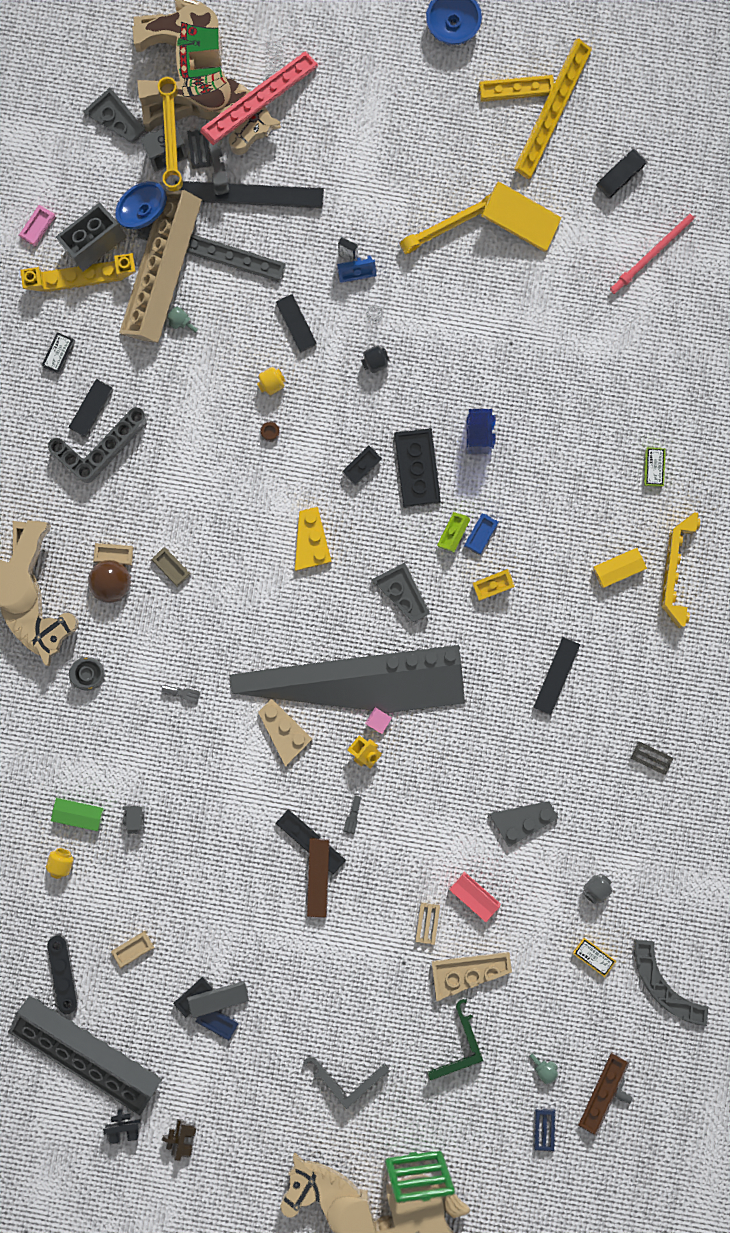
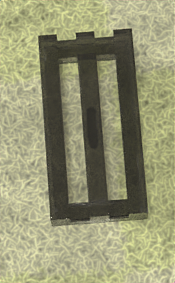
M637 741L633 754L630 756V759L663 775L667 774L674 759L640 741ZM640 747L667 759V763L640 751ZM637 754L664 766V770L636 757Z

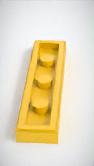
M553 75L479 81L481 102L549 96L554 85Z

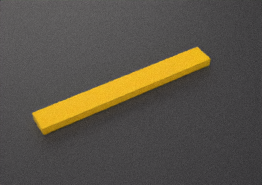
M579 38L575 39L514 167V170L526 179H531L592 51V48Z

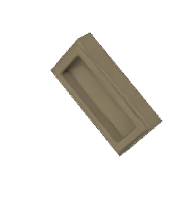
M166 547L162 548L151 559L176 587H179L191 576V573Z

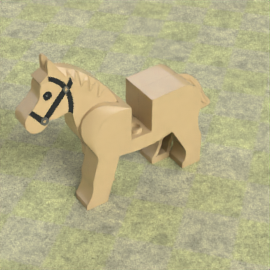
M27 520V523L13 521V554L9 562L0 560V609L12 633L29 650L40 655L46 666H50L52 656L60 653L59 649L62 641L78 629L79 621L71 613H64L58 619H43L42 593L33 567L40 554L42 541L50 531L51 525L47 522Z
M293 1153L294 1166L288 1173L290 1176V1186L281 1201V1212L289 1218L296 1216L301 1206H308L318 1201L334 1233H454L445 1219L444 1211L452 1218L461 1217L470 1212L469 1206L460 1200L456 1194L430 1199L431 1201L426 1202L418 1200L397 1203L391 1183L386 1185L392 1217L385 1215L378 1218V1221H375L367 1190L358 1189L352 1181L340 1172L317 1162L304 1161L296 1153ZM418 1174L398 1181L426 1178L429 1176L424 1174ZM445 1184L403 1189L401 1192L405 1194L446 1187Z

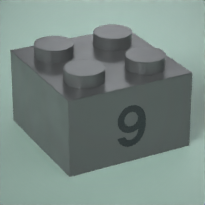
M163 126L161 130L149 132L141 138L145 153L155 173L166 168ZM176 126L177 161L180 162L189 157L184 141Z

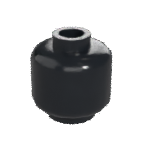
M379 345L363 352L364 359L361 360L365 370L369 369L371 373H377L387 368L390 361L385 348H381Z

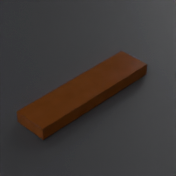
M310 838L307 917L327 918L330 839Z
M613 1053L610 1054L578 1124L579 1127L597 1136L630 1062Z

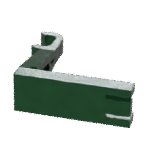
M467 999L459 1000L456 1004V1009L472 1053L475 1052V1054L427 1071L430 1081L483 1062L469 1022L473 1015L464 1016L460 1005L466 1003Z

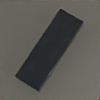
M293 294L276 301V305L299 352L301 353L316 346L315 338Z
M96 379L68 428L86 438L112 393L113 387Z

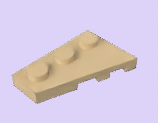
M273 699L258 712L286 767L313 739Z

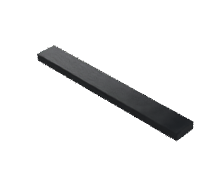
M183 181V185L179 189L202 199L201 202L323 209L324 188L228 183L229 192L217 195L214 191L213 182Z

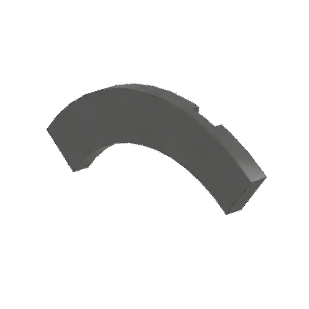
M634 939V955L637 970L651 996L676 1017L696 1025L707 1026L709 1006L697 1004L681 997L662 977L655 957V941Z

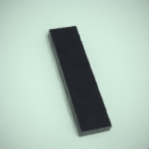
M562 637L533 708L549 715L552 714L581 644Z
M289 809L275 823L308 853L310 838L322 839ZM330 846L329 871L334 875L346 859Z

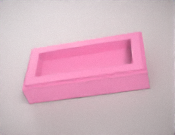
M38 205L20 232L19 237L36 247L56 217L55 214Z

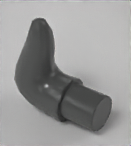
M623 1077L615 1097L622 1102L630 1104L633 1097L622 1091L625 1083V1078Z

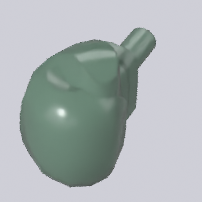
M174 307L168 314L169 325L172 328L177 329L181 327L184 329L187 326L195 333L198 331L195 326L189 323L191 318L188 317L189 315L182 308Z
M533 1053L529 1055L537 1065L534 1070L544 1084H551L557 1079L558 1066L553 1061L547 1063L543 1060L540 1062Z

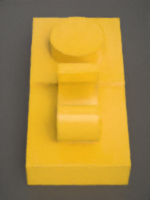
M509 569L472 583L479 601L515 587Z

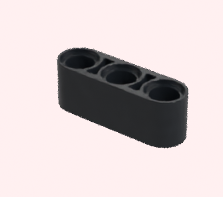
M634 148L597 182L596 187L610 199L641 171L648 161Z

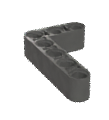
M135 407L129 410L84 459L60 438H52L48 443V450L82 482L91 483L146 425L147 416L141 408ZM136 414L142 415V419L137 422L133 421V417ZM123 428H129L127 435H120V431ZM110 442H116L115 448H107ZM57 444H62V449L59 452H54V447ZM102 455V462L95 463L96 456ZM73 456L76 457L75 463L69 465L68 459ZM90 469L89 476L82 477V471Z

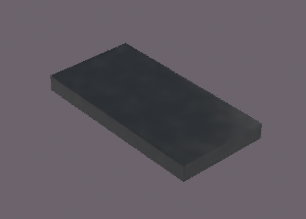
M432 428L394 432L403 508L440 504L441 498Z

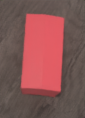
M463 872L449 888L454 895L485 922L490 919L501 905L466 872Z

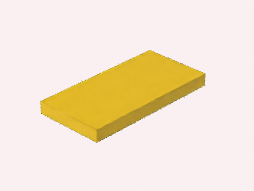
M499 181L496 182L481 214L483 218L544 252L548 250L562 217Z

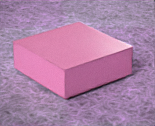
M375 707L365 724L382 734L392 717Z

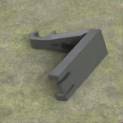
M308 1057L303 1062V1065H307L309 1061H312L316 1065L318 1072L314 1074V1078L320 1076L346 1110L390 1070L388 1065L384 1063L346 1097V1092L315 1057Z

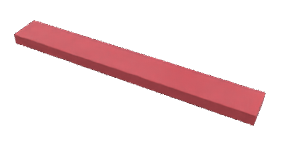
M306 51L203 126L200 132L212 145L216 144L314 71L318 66L317 62Z

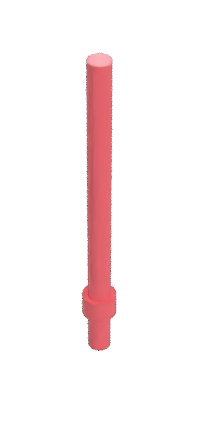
M689 214L638 263L628 272H624L619 277V280L610 288V291L615 294L624 285L627 286L632 281V277L695 219L694 216Z

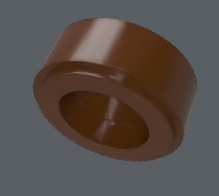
M274 422L264 423L260 430L262 438L268 442L275 441L280 434L279 427Z

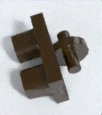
M177 1119L176 1129L170 1128L168 1135H162V1141L167 1143L166 1149L171 1150V1156L175 1157V1161H181V1157H191L192 1145L184 1144L185 1137H195L196 1127L186 1124L183 1119Z

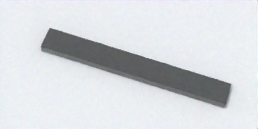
M153 223L141 228L138 238L148 241ZM191 234L189 247L186 250L188 254L277 282H281L286 263Z

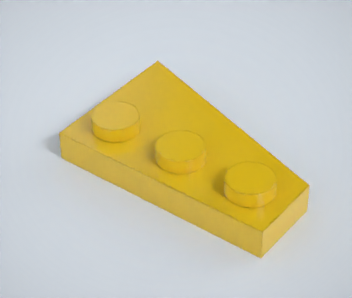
M318 507L299 511L295 571L331 563Z

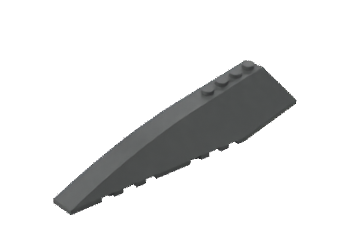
M459 645L230 674L232 694L369 711H373L376 707L385 713L465 704Z

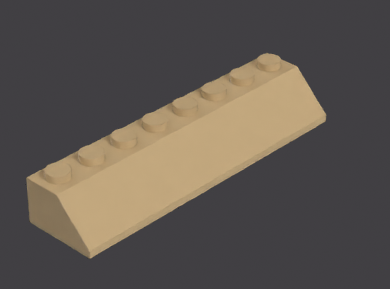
M185 190L166 191L167 202L162 214L153 222L119 332L122 335L153 343H158L162 335V328L167 319V312L173 299V292L178 283V276L184 264L185 253L189 247V240L195 228L196 217L200 211L202 199Z

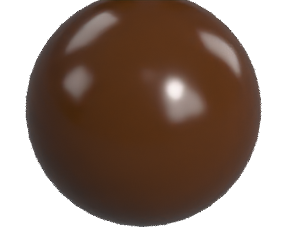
M105 560L99 562L91 569L88 576V587L92 595L99 601L114 603L120 601L128 594L131 587V576L127 568L120 562Z

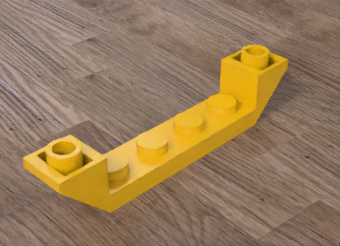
M133 253L114 256L115 261L92 264L85 271H82L79 266L43 272L39 267L20 270L22 287L26 290L50 292L121 281L136 273Z
M694 512L669 533L661 607L678 628L685 627L690 618V613L687 612L688 607L672 605V603H675L677 596L674 586L678 583L679 573L676 572V569L681 561V554H678L679 546H682L683 535L680 534H694L696 530H699L701 520L698 518L697 512Z

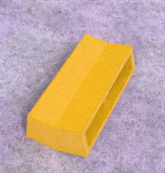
M638 548L593 567V571L602 588L647 569Z

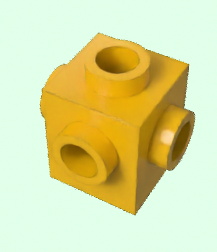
M360 735L347 749V751L355 756L353 760L361 767L365 764L370 769L382 755L377 750L378 745L371 739L367 742Z

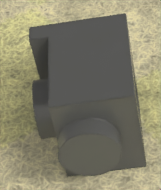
M123 806V810H126V814L123 815V825L126 826L127 834H139V830L144 829L145 806Z

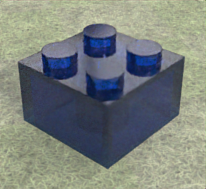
M492 409L468 410L466 417L467 454H490L491 449H494L496 434L492 433V430H494L496 417L492 415Z

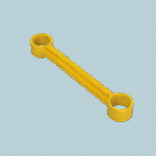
M163 77L158 82V91L163 98L167 170L164 172L162 179L166 189L174 192L178 191L183 185L182 176L178 171L174 98L178 94V88L173 78ZM165 84L174 85V90L170 93H163L161 88ZM171 175H177L179 182L176 185H168L166 183L167 178Z
M491 193L475 205L417 235L412 234L405 237L399 243L404 254L414 252L422 244L482 214Z

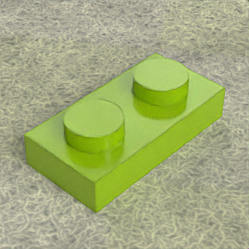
M453 512L437 546L454 553L471 519L466 515Z

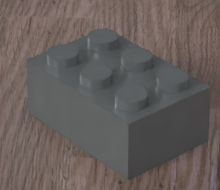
M99 202L55 238L79 268L85 271L126 239L127 235L119 223Z

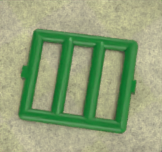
M441 1151L419 1154L411 1152L409 1155L386 1158L385 1165L397 1203L418 1200L426 1202L431 1201L430 1199L455 1194V1188ZM436 1159L438 1162L436 1164L421 1165L400 1169L394 1168V1165ZM440 1171L442 1174L440 1176L398 1181L397 1178ZM445 1184L446 1187L405 1194L401 1192L403 1189Z

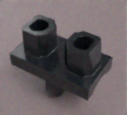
M118 1109L117 1116H111V1122L118 1123L106 1124L105 1128H103V1134L107 1135L109 1144L121 1142L120 1132L125 1131L127 1132L128 1141L138 1140L139 1128L142 1125L141 1119L130 1120L131 1113L124 1114L123 1109Z

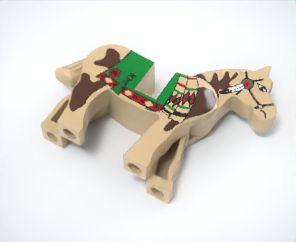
M175 0L177 12L169 15L157 14L133 17L134 26H132L136 52H143L148 47L163 42L176 47V63L180 81H175L178 88V94L174 98L175 121L188 116H197L211 121L251 92L242 84L226 78L221 67L196 70V68L222 66V41L218 19L214 11L197 0ZM137 80L139 100L142 106L143 125L146 131H152L155 127L164 124L163 98L158 91L159 81ZM165 84L161 91L163 93H170L174 90V85ZM264 107L237 127L230 135L229 145L231 151L236 155L245 154L257 139L267 138L271 130L280 129V121L272 118L266 107Z

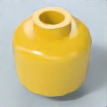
M270 367L258 375L259 382L257 385L262 393L266 391L268 395H273L284 388L286 380L279 368Z
M57 848L50 852L46 863V870L50 873L51 877L60 879L70 874L74 861L71 852L63 848Z

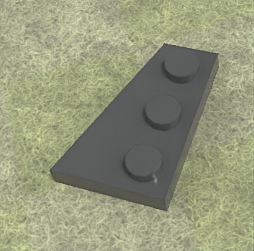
M110 87L83 111L85 115L131 143H134L146 132L145 128Z
M405 562L371 579L412 622H416L431 614Z
M549 801L489 813L508 847L559 818Z

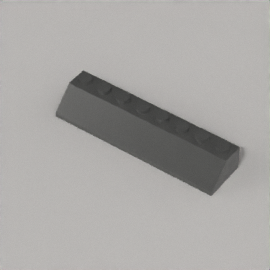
M30 995L17 1011L8 1032L139 1116H141L162 1081L154 1072L148 1071L138 1062L126 1057L121 1051L110 1047L105 1041L99 1040L89 1031L80 1028L72 1020L66 1019L56 1010L50 1009L42 1004L39 999L33 998Z

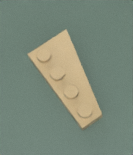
M509 952L431 961L436 1002L468 988L478 986L481 983L512 973Z

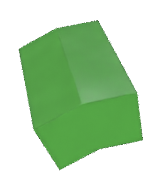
M56 798L51 821L99 831L105 809Z

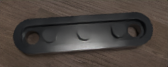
M55 935L49 939L47 949L57 1005L62 1013L71 1014L78 1008L79 1001L68 941L62 935ZM55 942L60 944L59 949L54 948ZM65 1001L70 1002L71 1006L69 1008L65 1007Z

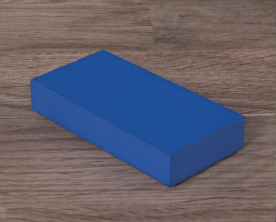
M482 513L464 547L481 555L499 522Z

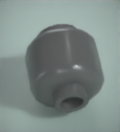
M599 875L592 876L584 885L585 897L593 904L604 903L613 892L610 886L611 880L605 875L601 877Z

